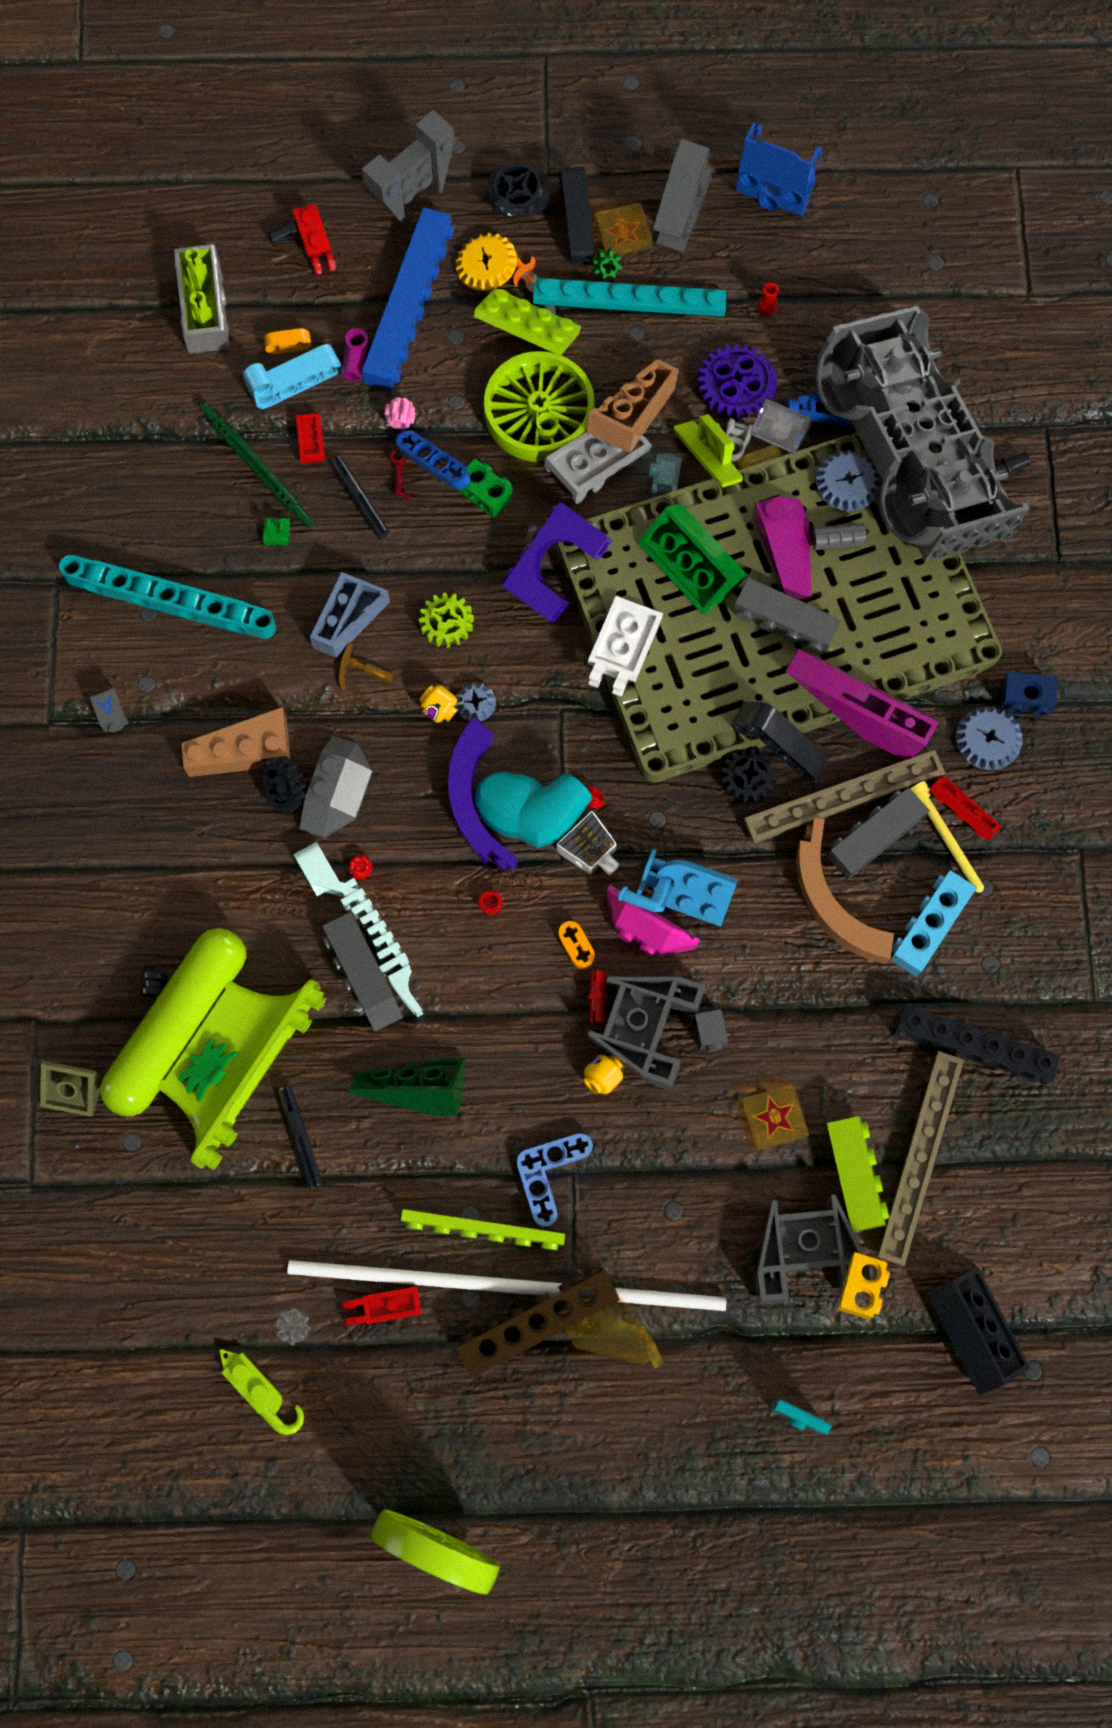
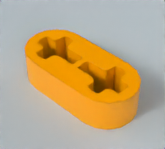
M292 329L269 333L264 337L265 350L270 354L306 350L311 346L310 333L306 329Z
M574 921L563 923L559 928V939L572 964L578 969L589 968L594 962L595 953L582 928ZM567 928L571 931H577L575 933L576 943H573L570 937H564ZM580 947L584 954L587 952L590 954L587 956V962L584 963L583 960L577 961L578 951L576 948Z

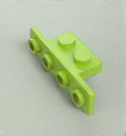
M709 414L700 417L699 425L695 421H690L674 426L673 432L721 487L742 482V474L731 463L734 442Z

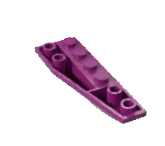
M799 648L786 669L790 676L860 737L904 760L913 758L927 745L939 723L932 715Z

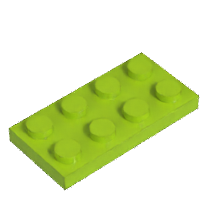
M494 288L476 307L474 313L475 318L560 356L579 335L581 329L580 325L575 324L570 319L559 317L548 309L539 308L530 304L525 299H519L510 295L507 291Z

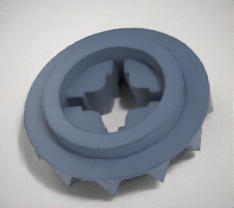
M472 682L470 685L462 686V689L456 694L457 704L455 706L458 710L457 712L467 721H471L473 718L478 722L484 721L495 710L496 698L492 689H489L483 683L475 684ZM473 694L477 696L478 700H483L479 702L478 711H476L472 703H468L472 701Z

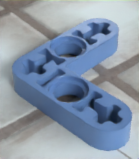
M575 1134L521 1152L518 1156L517 1166L533 1219L541 1227H549L557 1219V1209L545 1171L588 1157L592 1151L593 1144L590 1137L586 1134ZM581 1139L582 1143L587 1142L588 1146L585 1147L584 1153L580 1154L579 1150L570 1151L573 1157L567 1158V1150L563 1143L568 1142V1147L570 1148L576 1145V1140ZM552 1147H558L563 1152V1156L558 1162H552L547 1157V1152ZM543 1151V1159L547 1164L546 1166H541V1161L535 1162L531 1170L527 1166L521 1165L525 1161V1156L530 1155L531 1159L539 1157L537 1152ZM534 1181H541L545 1186V1191L540 1196H534L529 1191V1186ZM549 1197L550 1202H544L547 1211L552 1210L553 1212L549 1216L550 1221L545 1222L543 1218L538 1219L537 1215L541 1213V1208L539 1204L534 1206L533 1201H541Z

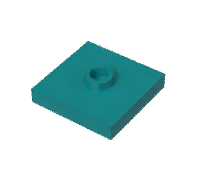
M781 1399L773 1400L769 1408L790 1419L788 1424L804 1431L805 1427L824 1435H828L830 1431V1423Z

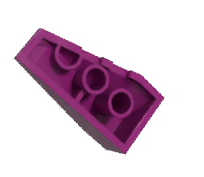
M778 496L756 503L753 519L782 593L799 601L810 598L812 592L809 521L799 499Z

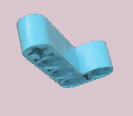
M325 344L267 372L262 364H253L244 370L243 377L246 387L257 407L265 409L337 375L342 370V364L331 345Z

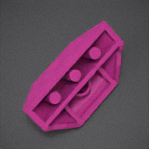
M609 885L607 888L608 904L614 929L618 932L617 935L621 939L629 943L631 940L640 945V950L649 956L655 954L658 957L696 949L699 938L656 912L640 908L623 900L619 901L618 895L620 891L614 886Z

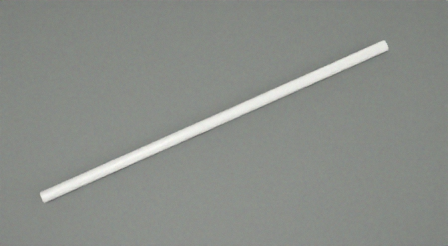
M289 1260L288 1274L529 1295H542L548 1292L551 1296L560 1291L558 1286L563 1284ZM583 1287L580 1289L578 1296L580 1299L591 1300L594 1297V1291L590 1287ZM615 1288L620 1297L618 1302L717 1311L726 1310V1297Z

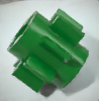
M611 247L605 251L598 249L599 254L597 257H592L593 262L597 264L593 268L595 274L601 272L604 280L607 276L615 278L617 270L622 269L621 264L617 262L621 259L620 254L616 253L613 255Z

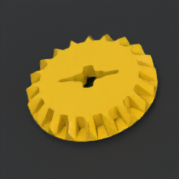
M488 233L486 236L479 234L478 238H471L468 244H463L462 251H458V259L455 260L456 271L460 280L467 287L479 291L492 290L503 285L512 276L517 265V254L513 244L506 237L503 238L499 234L492 235L491 233ZM484 253L489 259L487 264L488 270L483 263Z

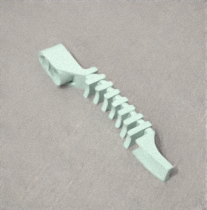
M317 842L293 854L316 896L325 892L344 897L341 901L345 910L347 911L351 908L356 920L360 918L364 929L368 928L367 931L371 940H373L376 950H381L377 955L381 964L386 962L379 966L383 976L385 977L398 970L388 976L389 982L401 1000L417 1017L423 1015L422 1009L409 991L408 982L412 971L408 964V958L405 953H402L398 942L394 943L395 940L391 931L387 932L388 929L385 922L381 921L377 910H374L362 888L359 889L354 878L346 883L339 882Z

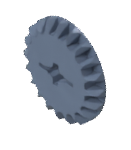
M850 449L845 452L839 450L833 455L830 454L828 458L822 461L816 474V486L820 496L830 506L843 511H856L870 505L876 499L882 481L869 456H863L860 451L857 453L851 452ZM846 475H849L850 478H855L852 484H849L848 481H843Z
M983 706L977 709L974 708L961 719L956 730V745L962 757L971 765L984 770H998L1008 766L1016 759L1023 744V733L1020 731L1019 723H1016L1013 715L1007 714L1005 709L1000 710L995 706ZM983 733H994L993 738L996 739V741L991 740L990 743L986 742V736L983 735Z

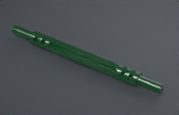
M207 402L202 403L199 409L213 423L212 427L288 512L294 513L307 529L311 528L315 522L302 509L299 500L269 469L225 418L219 417Z

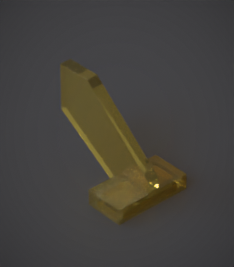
M599 1311L565 1329L575 1348L645 1365L650 1361L654 1369L664 1363L655 1342L640 1320L632 1325Z

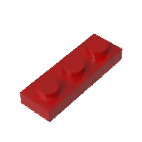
M944 775L929 789L939 802L946 804L953 810L954 815L958 819L968 823L979 837L989 841L1002 827Z

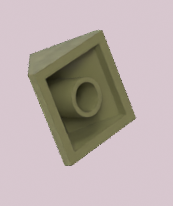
M42 1061L40 1107L93 1117L103 1076L93 1070Z

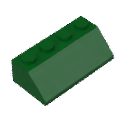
M682 503L666 507L638 542L644 551L703 615L730 596L748 576Z

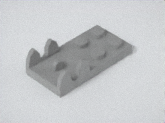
M585 432L547 456L544 468L548 472H553L573 494L572 499L575 503L579 504L590 489L595 493L598 492L608 477L649 452L652 445L642 435L632 451L628 453Z

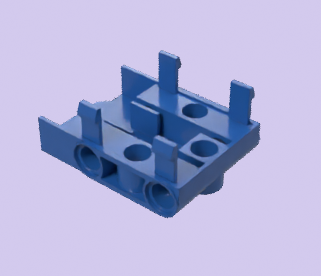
M753 122L744 142L736 192L757 199L765 209L776 210L780 208L802 217L810 198L811 189L814 188L816 161L820 160L822 147L817 146L811 161L808 162L790 150L766 141L757 142L762 133L763 125L760 124L756 127L753 139L755 123Z

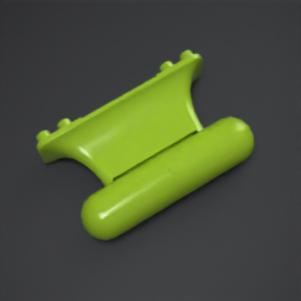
M222 928L207 930L197 939L103 1077L100 1086V1094L105 1106L111 1112L120 1116L141 1114L149 1107L159 1091L169 1096L185 1112L195 1131L196 1146L191 1157V1163L200 1169L207 1166L212 1170L216 1169L222 1160V1156L216 1150L221 1143L230 1147L236 1139L238 1133L231 1129L236 1122V1117L286 1041L292 1037L296 1029L303 1034L307 1031L312 1022L307 1014L311 1007L319 1011L327 999L323 996L324 992L320 991L321 988L318 982L312 979L307 981L298 991L284 996L260 994L234 983V979L244 965L246 947L242 939L234 932ZM214 1038L213 1048L223 1043L228 1044L222 1055L232 1051H237L239 1054L227 1064L224 1069L226 1074L217 1085H211L205 1092L202 1101L198 1102L196 1100L198 1085L188 1094L186 1092L188 1079L179 1082L178 1078L186 1069L194 1065L190 1055L201 1056L208 1040Z

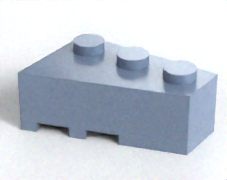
M341 572L310 636L313 649L336 658L347 647L348 643H351L390 603L388 590Z

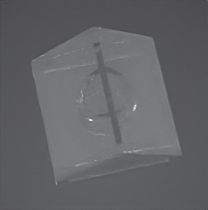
M766 399L750 434L795 454L810 430L811 418Z

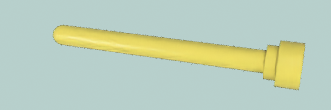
M923 781L913 786L911 790L930 810L927 815L967 880L977 887L975 892H982L984 889L982 882L930 800V788L927 783Z

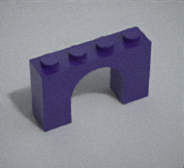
M561 502L558 506L554 505L547 515L549 519L543 527L540 526L535 531L533 542L529 548L525 547L518 557L520 561L515 568L512 567L504 576L505 582L502 585L551 622L557 621L569 604V601L551 589L541 576L540 563L546 550L559 542H571L599 561L613 541V539Z

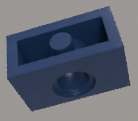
M1007 671L1002 679L1000 709H1008V712L1011 713L1033 712L1037 716L1051 714L1057 706L1058 677ZM1024 692L1032 693L1034 699L1027 698Z

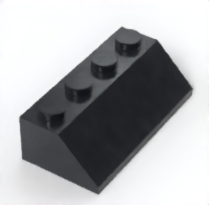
M975 1267L926 1292L931 1306L936 1310L943 1324V1329L949 1336L956 1350L957 1357L962 1361L969 1375L970 1382L975 1387L978 1395L1004 1386L1030 1369L979 1267Z

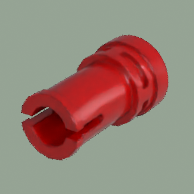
M767 283L765 288H763V295L758 303V310L764 316H771L777 310L779 287L775 283Z

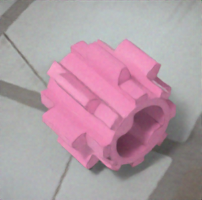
M396 397L391 399L390 404H386L385 420L394 429L405 430V428H409L410 423H414L415 407H413L411 401L405 398Z

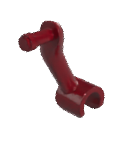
M394 450L390 455L391 463L395 467L394 494L397 498L400 496L410 501L411 495L401 492L403 488V467L406 464L405 454L402 459L395 460L397 452Z

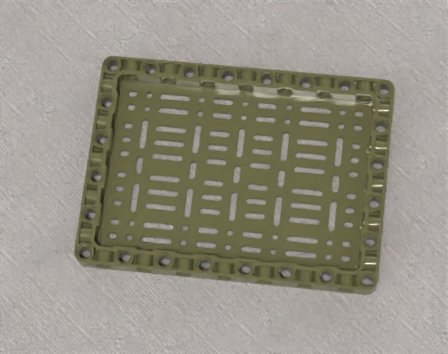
M857 432L738 470L742 474L743 479L742 482L721 487L713 478L586 519L613 539L605 553H611L609 558L601 557L598 561L575 544L565 545L563 542L556 543L557 553L593 647L600 634L597 632V629L603 627L617 592L625 591L627 594L620 598L644 606L635 583L637 579L642 580L653 610L663 613L659 626L666 642L659 643L655 634L649 649L650 653L645 658L636 682L628 679L622 697L612 694L616 678L604 674L640 771L647 781L652 783L660 782L731 758L733 752L740 755L743 748H745L746 752H749L752 748L758 749L767 746L758 737L748 738L731 727V723L740 708L714 717L707 715L709 711L739 701L743 703L763 702L773 706L802 733L841 721L839 717L788 673L773 678L767 677L766 674L768 672L788 667L797 649L794 643L787 641L783 635L776 632L759 638H752V633L763 629L759 624L752 621H744L737 614L733 613L739 596H735L732 593L721 602L726 606L731 619L729 622L723 620L718 605L705 615L699 610H695L673 618L668 616L670 612L694 604L686 595L668 601L662 600V596L680 591V589L672 580L662 584L655 583V580L667 575L654 561L648 562L646 560L650 556L638 544L639 540L660 516L657 511L664 510L668 506L682 503L712 537L731 530L735 532V535L717 541L729 555L742 552L744 557L734 561L743 570L749 569L751 571L735 591L743 589L749 577L769 587L776 585L779 591L782 592L753 519L756 503L778 496L799 499L806 510L805 513L809 524L813 528L824 527L827 523L859 514L861 516L860 519L842 525L863 523L865 530L868 532L865 546L823 549L824 555L819 556L816 550L813 549L809 536L812 594L819 593L821 598L806 604L819 610H826L828 614L841 619L839 628L827 653L842 649L844 654L823 661L837 668L849 666L851 671L847 673L900 700L989 671L998 662L1002 654L1001 645L961 554L954 552L940 560L933 558L924 561L917 545L902 541L893 535L886 526L881 512V486L876 499L872 503L876 505L887 530V535L881 534L869 505L856 511L839 510L829 504L822 507L816 505L823 498L818 490L812 491L809 487L816 484V474L823 460L839 450L842 452L849 449L851 452L856 453L860 451L865 457L869 456ZM797 465H802V466H804L806 469L801 470V469H798L796 466H797ZM846 475L844 481L852 484L855 478H850L849 475ZM757 480L758 482H760V484L755 485L752 484L750 481ZM796 491L799 493V495L794 496L792 495V492ZM711 495L714 499L708 500L703 496ZM744 508L747 512L741 513L739 510ZM723 514L729 516L728 519L710 525L705 523V520ZM619 525L621 529L613 530L610 526ZM752 525L753 529L749 530L746 526ZM754 541L760 543L771 573L764 572L753 545ZM625 546H627V547H629L630 550H629V551H623L622 548L625 547ZM867 547H874L875 549L874 552L846 561L839 560L840 556ZM888 547L895 549L901 565L894 564ZM922 559L924 564L916 565L914 561ZM635 563L636 567L631 568L629 567V564ZM943 564H949L953 569H947ZM824 568L831 570L837 586L832 587L829 584ZM611 569L618 570V573L609 575L607 572ZM879 572L886 574L885 577L855 587L849 584L851 581ZM930 576L931 580L924 582L921 580V577ZM902 577L908 579L920 607L919 610L913 609L901 581ZM587 583L592 587L589 589H582L580 585ZM887 588L893 591L891 594L864 603L856 601L857 598ZM936 592L938 597L930 598L928 594ZM838 598L843 599L855 627L853 632L849 631L837 603ZM893 605L900 607L897 611L870 620H865L863 617L866 614ZM962 608H969L972 613L968 614ZM945 614L948 616V619L941 621L938 619V616ZM921 621L926 622L927 626H926V627H922V626L920 625V622H921ZM903 627L909 629L908 633L881 642L873 641V638ZM709 628L715 629L713 634L686 643H679L678 641L679 638ZM953 631L955 636L949 638L946 637L945 633ZM733 633L738 636L749 664L748 667L741 665L730 637ZM932 638L934 643H928L927 639ZM776 644L782 647L780 650L765 655L757 653L758 650ZM801 644V650L821 659L820 655L822 653H813L805 645ZM855 644H862V648H857ZM910 644L916 645V649L888 659L880 658V654ZM715 645L722 647L719 651L692 660L685 659V656ZM982 652H988L992 658H985ZM666 655H670L673 658L683 684L682 689H678L674 683L665 660ZM868 660L869 665H864L862 661ZM722 662L729 664L726 668L699 677L691 675L694 671ZM649 667L656 668V671L653 673H647L645 670ZM935 668H942L945 674L937 673ZM752 678L756 683L750 684L748 680ZM894 683L897 685L898 690L890 689L887 684ZM655 684H661L663 688L660 690H653L652 686ZM732 684L738 687L737 690L707 700L700 698L702 694ZM790 684L798 686L797 689L780 695H775L773 692L775 689ZM755 696H761L762 700L757 701ZM687 700L690 702V705L684 706L682 702ZM668 706L672 709L668 713L661 712L663 707ZM800 715L804 718V721L796 722L792 716ZM640 717L644 722L636 725L631 722V719ZM694 717L697 722L691 723L689 719ZM677 724L678 728L671 731L667 726ZM703 746L709 750V753L703 755L698 753L696 749ZM650 763H658L661 769L653 771L648 765Z

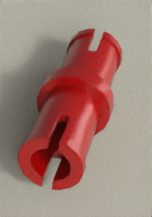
M596 970V974L595 971H590V994L587 995V1001L590 1002V1025L600 1026V1023L601 1025L606 1024V1002H608L606 971Z

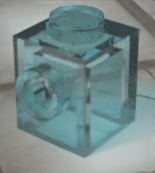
M669 453L657 454L656 463H651L649 478H653L652 492L667 494L677 490L681 457H676Z

